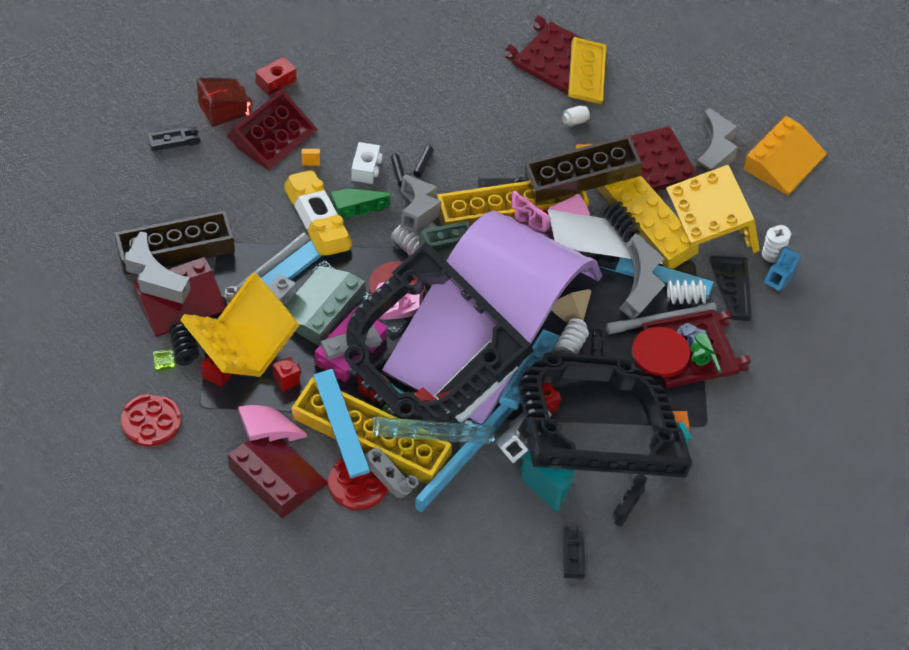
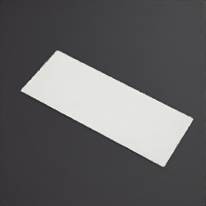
M548 209L553 236L556 242L572 250L631 259L625 247L628 242L623 241L622 237L618 235V232L614 230V227L610 225L606 218Z

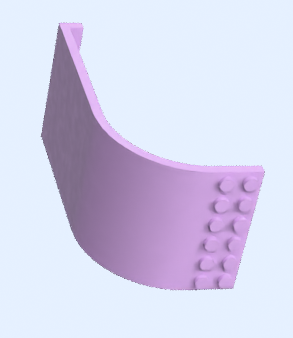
M490 211L475 221L459 240L447 259V262L530 344L533 342L561 293L577 274L581 272L598 282L602 277L598 262L593 258L585 257L577 250H572L550 239L547 235L534 231L528 225H522L512 217L505 216L497 211ZM448 280L444 285L433 284L382 371L387 376L415 391L423 387L434 396L490 340L492 341L493 328L496 325L484 313L479 314L473 307L475 304L471 300L466 301L460 294L462 291L452 281ZM514 373L468 420L479 426L484 424Z

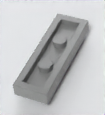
M374 326L369 329L365 340L366 346H370V348L379 346L382 342ZM346 334L321 341L320 346L328 360L344 355L348 348Z

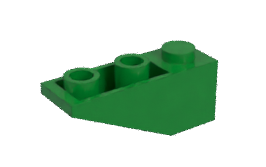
M347 188L332 192L331 203L342 219H349L354 216L389 208L390 193Z

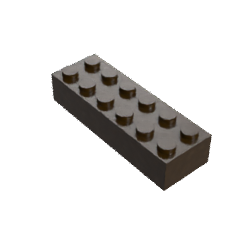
M630 135L524 162L525 178L537 204L641 176L642 162Z
M226 210L114 232L124 275L132 274L126 271L124 256L126 252L130 251L134 238H137L140 231L147 233L149 250L155 260L163 267L190 262L203 257L209 258L235 252L234 236Z

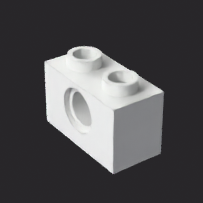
M358 143L351 169V181L373 184L374 177H378V164H381L383 153H380V145Z

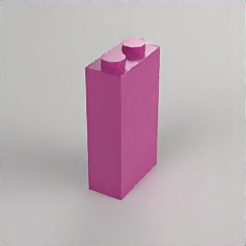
M358 307L348 315L327 339L346 334L347 324L352 313ZM377 320L373 326L383 342L387 336L388 326ZM321 346L316 349L314 363L321 369H333L336 379L346 382L352 374L348 371L350 366L345 360L344 355L328 360ZM368 346V349L370 350L371 354L375 351V349L378 346L372 348ZM354 356L352 361H356L360 356Z

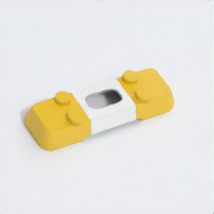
M314 171L290 175L284 184V190L302 219L316 251L321 255L327 256L350 250L352 248V240L343 225L342 217L337 214L327 196L323 182L318 179ZM311 198L322 199L328 212L324 215L315 214L309 204V200Z

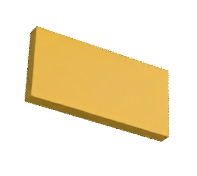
M577 37L572 39L568 97L602 104L606 62L605 44Z

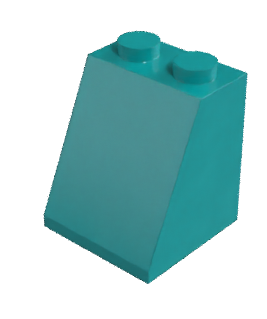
M528 448V451L521 456L523 460L520 466V471H522L521 480L554 511L559 512L573 483L575 470L533 467Z

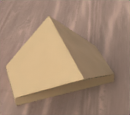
M587 289L570 293L558 299L551 310L567 324L573 318L584 320L591 290Z

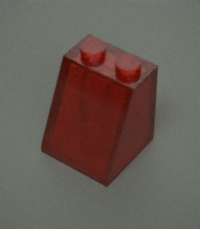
M236 78L196 79L198 104L212 127L251 114L252 99L246 95L244 86L240 85Z

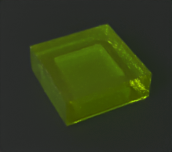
M172 349L153 351L155 371L175 369Z

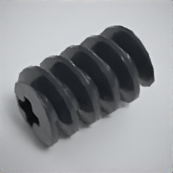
M619 201L607 207L603 212V216L610 222V225L614 227V230L618 232L623 241L629 242L635 234L639 235L640 223L636 222L635 217H631L632 213L627 212V207H622L623 202Z
M176 323L170 326L169 331L176 363L180 366L191 364L199 357L197 340L183 323Z

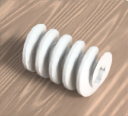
M399 225L392 232L391 239L410 256L419 248L420 234L419 232H411Z
M778 225L767 231L762 251V257L766 261L777 263L783 248L788 247L791 236L788 227Z
M669 280L667 288L668 302L671 299L672 304H675L678 299L680 304H683L684 299H686L687 303L690 304L692 299H694L695 304H698L701 298L703 304H706V284L703 285L702 280H699L698 285H695L694 280L691 281L690 285L687 284L686 280H684L682 285H680L679 280H676L675 286Z
M570 319L553 348L554 352L578 354L586 338L589 336L586 323L581 319Z

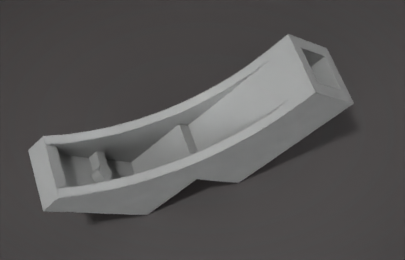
M710 108L705 111L702 124L709 133L711 145L697 160L695 171L699 175L730 164L735 159L738 148L731 142L735 137L737 126Z
M409 175L402 177L400 193L411 204L402 210L400 227L417 233L439 217L441 201L436 199V186Z
M140 231L137 238L133 239L130 251L125 253L124 263L126 271L138 274L137 283H139L140 292L183 304L191 290L189 277L169 271L159 264L149 250L147 233Z
M637 234L625 245L633 262L634 283L628 298L619 308L631 319H635L665 286L661 279L652 273L664 258Z
M523 412L508 424L510 429L496 440L499 448L512 463L528 451L525 434L527 424Z

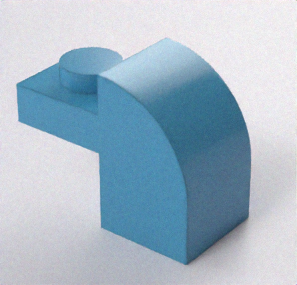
M787 246L784 247L777 263L771 266L764 283L778 291L783 290L795 275L796 267L802 255Z

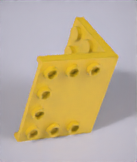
M729 165L666 187L691 247L739 230L740 234L743 233L745 236L743 238L746 247H750L753 253L760 251L754 217Z
M251 273L218 319L184 314L180 319L222 373L261 377L300 325L257 273Z

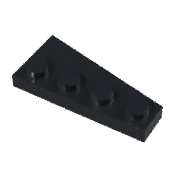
M710 256L709 261L726 307L731 314V320L750 321L751 302L747 258Z

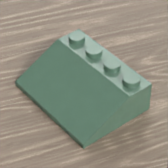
M319 266L285 305L287 310L300 324L295 332L320 346L321 341L328 338V335L344 321L366 295L365 281L350 272Z

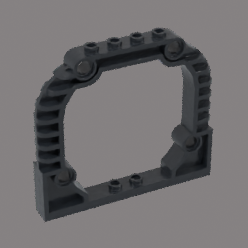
M425 242L392 271L393 276L386 280L381 287L377 288L371 296H368L352 313L347 324L346 343L348 348L344 353V358L350 366L348 371L355 378L359 376L363 380L361 382L363 387L367 391L372 390L375 393L374 398L381 405L385 403L388 406L386 410L390 415L397 416L407 423H413L416 420L424 423H441L463 413L485 391L490 389L496 381L500 383L534 351L532 345L440 254ZM417 280L415 284L409 285L411 281ZM450 280L462 291L460 293L466 301L471 300L475 304L473 307L479 314L484 313L496 326L493 328L491 347L485 348L480 354L481 364L444 397L435 401L422 402L412 393L400 394L372 365L373 356L366 346L365 340L373 324L406 294L418 295L424 290L426 285H444ZM354 356H360L356 361H352ZM491 357H495V358H496V359H495L493 362H491V363H488V362H487V360H488L489 358H491ZM406 408H411L408 414H403Z
M547 352L542 360L535 362L522 375L519 382V397L521 398L520 402L527 424L525 434L533 467L686 478L692 466V461L682 429L677 428L675 416L669 403L670 400L665 394L664 388L659 386L653 377L645 376V371L637 368L631 360L617 357ZM562 378L605 381L618 389L633 391L645 404L654 430V436L649 444L651 449L649 455L576 450L575 443L560 433L561 425L556 420L550 419L542 390V383L553 384L559 382Z

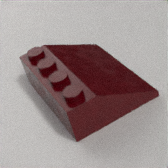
M282 89L234 127L227 137L238 150L269 171L318 129Z
M205 257L168 269L176 274L189 277L191 290L183 304L140 292L139 283L137 281L133 282L135 297L155 337L170 333V326L182 323L180 319L184 314L212 318L222 314L226 308L213 272Z
M268 437L248 441L228 454L229 469L282 519L328 485V482L283 439L269 441Z

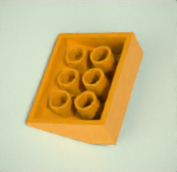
M785 116L747 154L743 170L789 196L825 158L827 153L800 123Z

